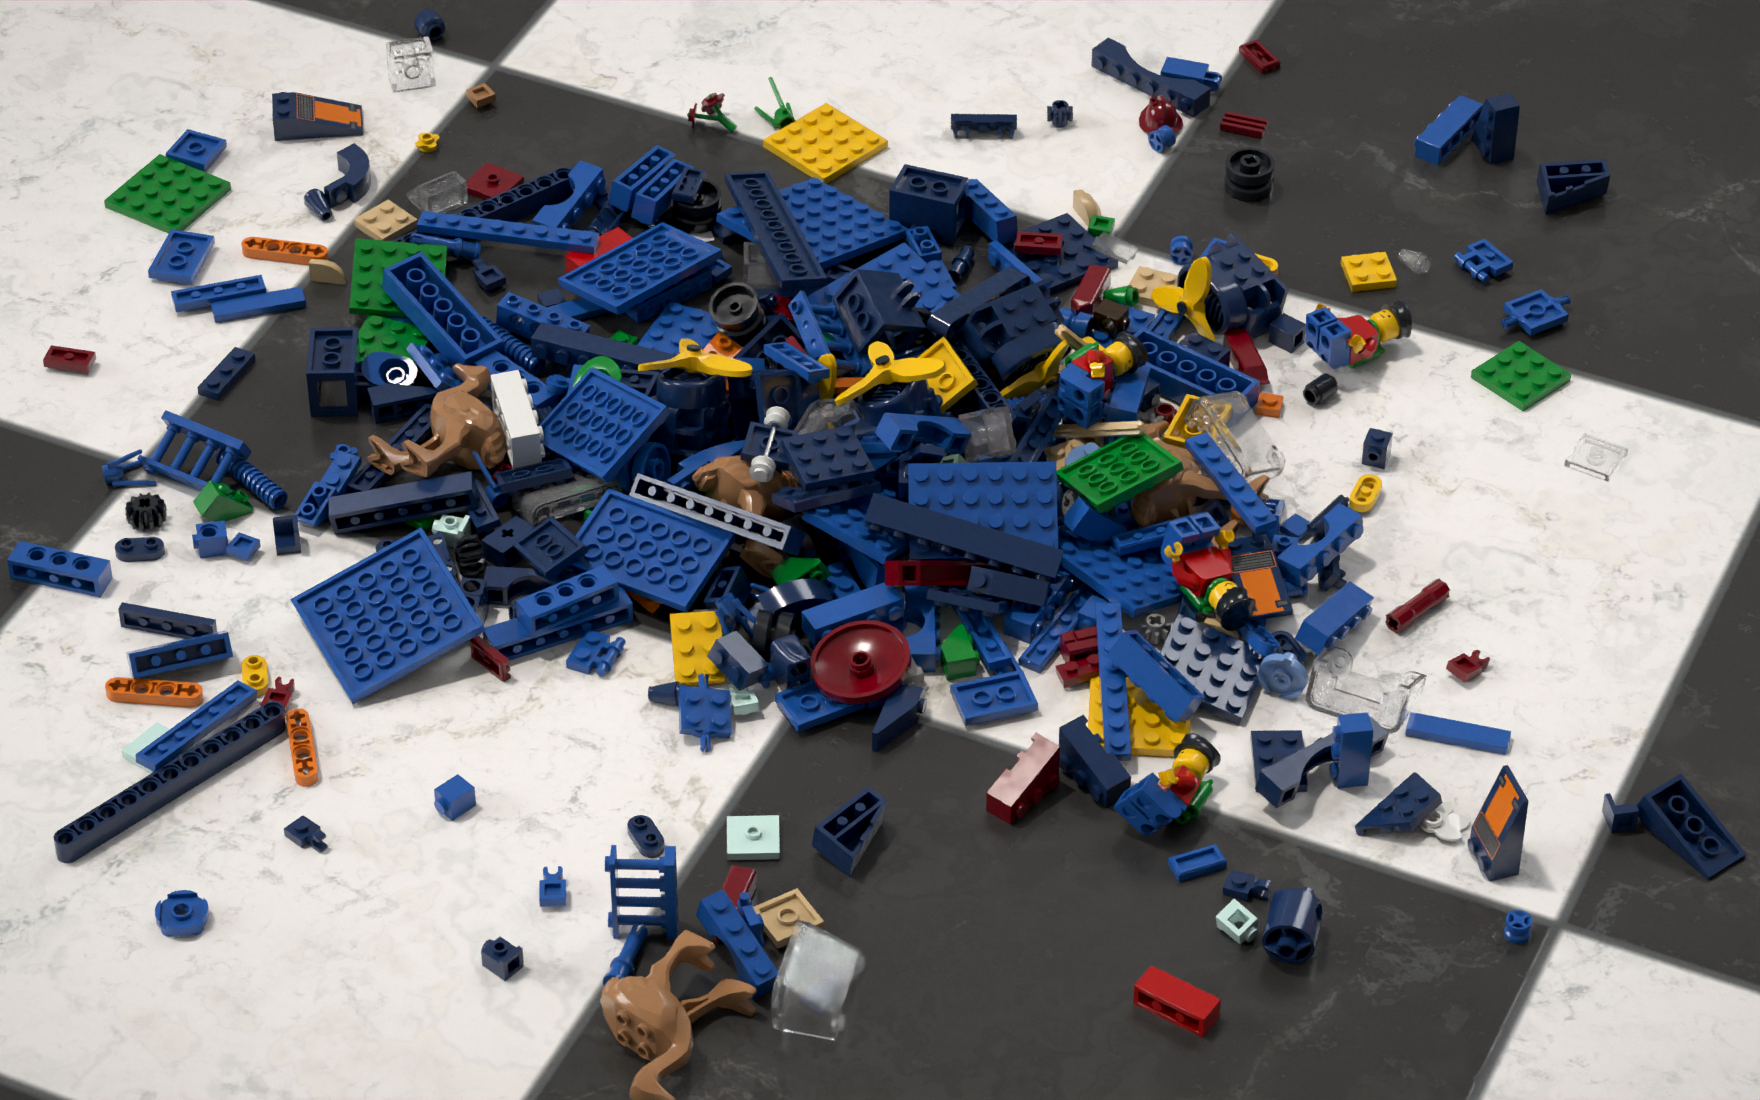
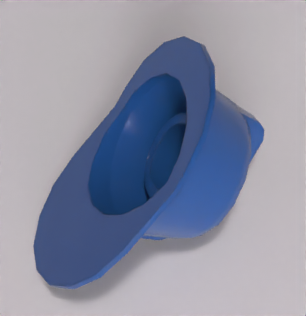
M381 351L370 353L364 358L361 366L362 374L366 380L378 386L385 384L411 386L417 377L418 371L416 364L411 359Z

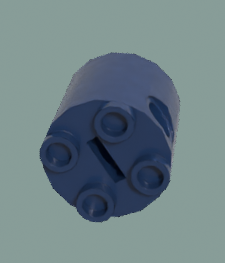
M1303 887L1301 889H1279L1274 892L1263 932L1262 944L1267 954L1275 960L1283 963L1297 964L1305 962L1312 957L1323 916V905L1315 896L1314 890Z

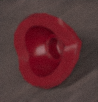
M1163 95L1157 98L1151 97L1149 104L1143 109L1139 117L1141 129L1149 134L1167 125L1174 133L1179 132L1183 127V121L1173 104L1165 100Z

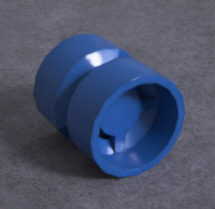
M1063 307L1060 309L1064 317V325L1079 338L1083 339L1092 334L1093 315L1083 312L1076 315L1074 310Z

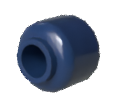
M433 9L421 11L414 21L415 29L427 41L440 38L446 29L444 20Z

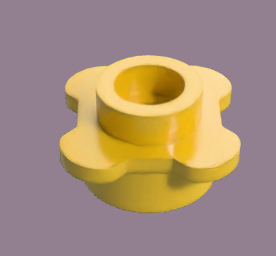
M421 133L418 135L419 140L415 142V146L422 152H433L437 148L436 142L439 141L440 137L437 134Z

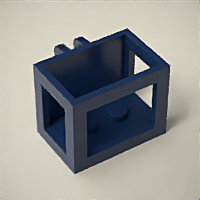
M904 164L889 190V219L898 221L908 229L928 226L937 244L954 247L968 222L969 178Z
M856 269L831 298L858 354H868L869 346L876 342L881 335H883L894 355L906 351L926 328L915 306L920 299V295L916 291L911 292L915 286L912 280L903 282L900 274L894 272ZM891 331L909 333L898 345Z
M358 327L310 329L306 378L311 417L358 416L360 396H368L367 388L377 386L368 382L361 371ZM345 380L348 406L320 407L318 395L319 381Z

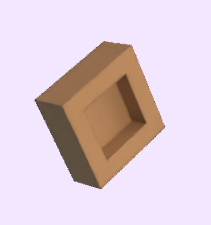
M486 83L466 90V97L477 108L496 101V94Z

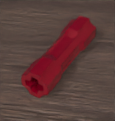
M1440 578L1435 579L1411 600L1386 614L1385 623L1388 628L1395 633H1400L1424 612L1450 597V589L1447 583L1441 581Z

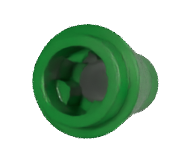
M1132 285L1110 290L1106 289L1103 293V300L1108 299L1115 303L1132 307L1136 306L1139 302V291Z

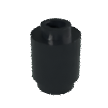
M1327 373L1320 375L1306 385L1303 390L1305 400L1311 405L1321 404L1337 393V381Z

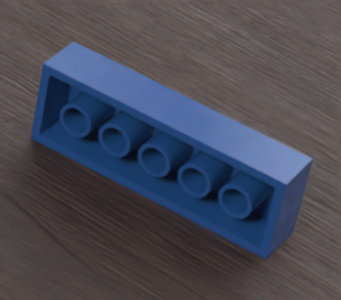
M422 251L383 270L382 289L452 366L457 363L474 366L475 361L493 350L502 354L503 340Z
M1143 327L1133 335L1143 343L1147 350L1148 360L1145 365L1151 366L1149 378L1160 383V394L1181 404L1185 396L1189 394L1232 405L1231 427L1258 403L1259 380Z

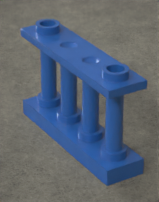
M800 291L788 307L809 356L818 361L822 355L830 354V351L842 352L845 360L835 359L837 369L850 370L853 378L866 377L873 368L869 355L857 353L833 301L829 306L810 304L805 292ZM814 314L827 316L830 324L817 322ZM822 332L835 334L838 342L826 341Z
M165 410L161 419L167 425V432L151 459L139 455L137 459L143 465V470L155 476L158 473L202 491L208 482L199 479L215 450L218 451L220 448L225 450L226 453L211 481L218 484L221 483L234 458L237 459L239 456L248 459L252 451L244 441ZM179 433L185 434L187 438L171 466L161 464L160 461L175 435H179ZM199 440L205 442L206 447L190 475L179 471L195 442L198 443Z
M611 845L610 856H605V872H610L612 912H608V928H613V939H619L620 925H634L638 923L639 926L641 924L644 926H661V929H666L667 940H676L679 925L676 846H665L664 857H659V860L617 859V846ZM618 870H659V873H664V876H660V878H618ZM619 888L660 889V892H665V894H661V897L619 896ZM620 907H656L665 910V913H662V915H620Z

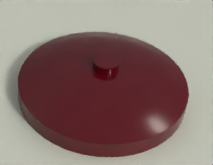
M862 620L844 624L826 634L816 645L812 653L810 669L815 685L828 698L846 704H863L879 700L895 691L908 676L912 657L909 644L905 636L898 629L884 622Z

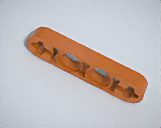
M247 237L241 243L242 253L247 258L309 265L311 259L328 260V249L319 244L261 237Z
M114 677L105 684L106 696L113 702L191 708L199 706L204 701L203 689L197 683ZM140 689L148 690L146 693L143 694L136 693V691ZM164 691L173 692L171 695H161V693Z
M293 709L287 713L286 723L294 776L298 785L308 787L318 781L310 719L306 710ZM297 720H300L301 726L296 727ZM298 736H305V737H307V738H306L305 740H303V741H296V740H295V738L298 737ZM300 754L310 755L305 759H300L297 757ZM308 768L309 774L304 775L303 769Z

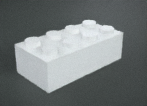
M519 370L490 375L493 411L497 414L505 434L506 449L512 469L542 462V458H545V450L540 441L544 440L542 426H537L539 420L537 411L532 410L531 394H526L528 393L526 379H521Z

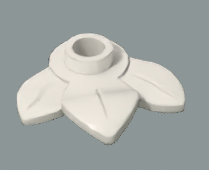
M1443 802L1419 826L1426 832L1435 833L1443 840L1458 841L1462 839L1461 832L1469 826L1471 819L1452 813V803Z

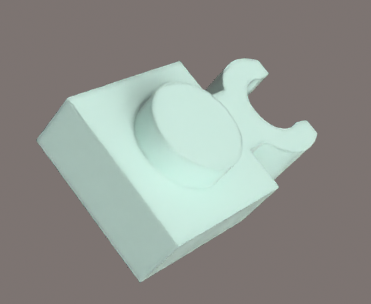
M729 684L730 704L734 715H748L751 712L759 711V702L754 690L748 691L747 687L739 691L733 687V684Z

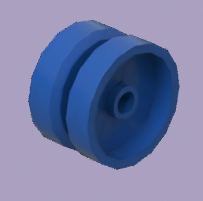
M655 442L644 443L636 451L633 458L614 477L619 489L630 493L637 473L667 483L671 473V457L666 446Z

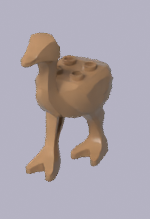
M459 363L453 365L454 373L464 383L438 392L433 399L430 413L433 437L421 446L406 440L401 443L405 451H400L380 437L372 435L368 438V441L375 454L368 456V462L389 475L404 469L407 472L428 477L444 461H454L455 464L467 469L479 470L480 467L472 455V452L476 451L486 468L491 469L503 461L507 453L505 434L497 414L477 399L487 390L491 382V373L485 366H467Z
M1163 420L1159 423L1144 424L1146 431L1143 433L1182 461L1184 470L1177 473L1175 477L1165 479L1156 484L1152 489L1144 490L1133 497L1131 514L1139 526L1146 527L1193 515L1192 507L1197 497L1227 500L1210 478L1201 474V466L1187 449L1166 444L1160 440L1163 433L1169 427L1168 422ZM1263 474L1248 484L1263 503L1266 504L1269 496L1264 494L1263 491L1270 477ZM1233 519L1224 525L1220 531L1232 530L1235 536L1241 526V521ZM1213 537L1211 542L1218 548L1215 537Z
M741 455L716 458L711 463L700 467L692 476L695 486L698 487L699 491H704L708 498L777 522H781L796 514L772 503V493L780 492V489L783 487H791L786 476L775 470L770 481H756L749 474L751 462L740 460ZM794 471L792 487H801L802 485ZM747 538L740 553V557L749 566L768 578H773L770 573L774 569L772 563L780 564L783 559L779 553L767 545ZM730 551L727 552L724 558H728ZM721 563L716 568L715 572H718L719 568L722 567Z
M684 930L676 938L665 957L651 966L650 974L646 978L642 976H629L619 979L618 976L612 977L603 987L600 1003L605 1020L615 1038L621 1045L627 1046L642 1058L651 1061L635 1075L629 1091L631 1100H676L675 1097L670 1095L660 1085V1081L688 1063L693 1048L691 1024L699 1017L716 1007L728 1008L748 1016H753L757 1012L748 999L756 994V988L739 980L723 978L708 994L700 998L683 1000L681 1002L671 993L670 977L681 962L690 963L706 972H712L716 968L707 953L715 948V945L688 930Z

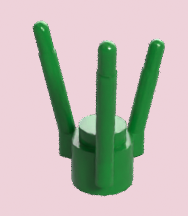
M769 77L768 80L780 108L775 111L774 119L756 106L754 109L768 120L773 128L779 127L782 129L796 120L793 117L790 103L787 102L785 107L773 78Z

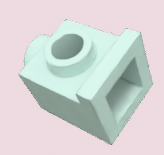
M443 514L440 520L434 521L432 533L437 534L438 531H441L447 547L454 548L456 539L461 538V536H471L470 516L465 515L464 518Z
M1235 899L1216 916L1217 928L1223 930L1240 945L1245 940L1247 942L1252 941L1258 934V918ZM1242 925L1240 929H1238L1236 926Z

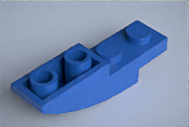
M923 226L906 230L909 247L956 290V285L942 261V252L929 227Z
M745 440L720 444L686 458L678 463L679 472L669 478L667 483L688 491L694 490L697 487L692 480V476L700 467L711 463L719 457L741 455Z
M339 450L321 481L314 482L294 514L297 515L299 523L316 527L329 517V497L349 493L347 492L346 485L361 466V457Z

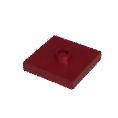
M487 162L462 185V192L487 200L523 184L524 176Z

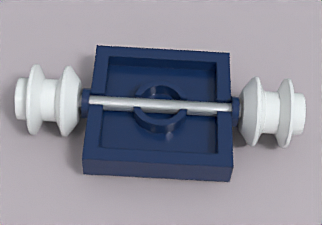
M775 406L769 408L766 412L764 424L751 421L740 460L751 462L749 474L754 480L759 482L770 481L775 468L788 471L790 462L781 447V438L798 435V432L787 429L790 414L782 407Z

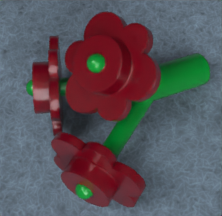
M712 93L702 100L701 110L708 115L697 114V103H695L694 109H689L687 116L688 121L692 122V128L695 126L696 118L719 121L730 132L737 128V125L720 110L722 107L721 103L725 97L724 93L719 95Z

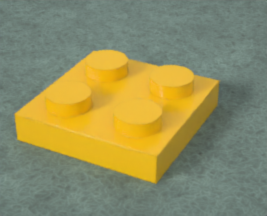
M1386 252L1341 257V266L1352 292L1394 288L1397 286V279Z

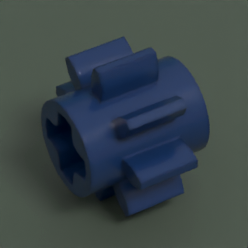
M1064 100L1054 101L1052 106H1047V121H1052L1051 123L1055 127H1065L1068 121H1073V106H1069Z

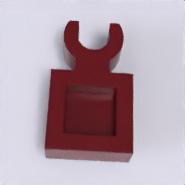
M1474 650L1470 657L1463 653L1449 660L1446 669L1455 675L1456 678L1466 682L1480 675L1481 670L1488 667L1490 658L1480 659L1481 651Z
M278 676L275 680L276 689L268 688L260 706L268 702H279L284 706L286 716L293 701L295 684L294 679H290L288 684L283 685L282 678Z

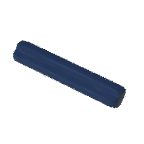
M1342 494L1335 498L1307 524V534L1317 536L1324 529V516L1339 503L1348 507L1349 498L1344 497Z

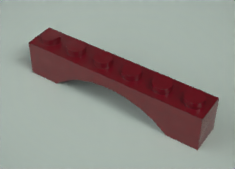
M885 561V586L968 585L972 566L985 569L990 568L987 567V564L979 561L977 563L967 561ZM1001 568V570L999 571V572H1004V573L1011 574V573H1010L1011 571H1008V570H1005V569H1002V568Z

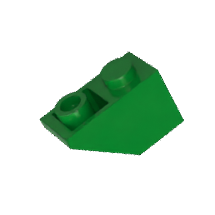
M209 480L193 501L200 515L214 522L224 520L226 522L250 514L254 510L247 494L240 490L236 492L224 483L218 484Z
M790 557L770 571L777 585L798 579H814L823 582L832 575L823 562L817 558Z
M959 624L941 645L940 664L947 681L976 676V665L980 664L979 653L977 650H973L972 635L966 632L964 624Z

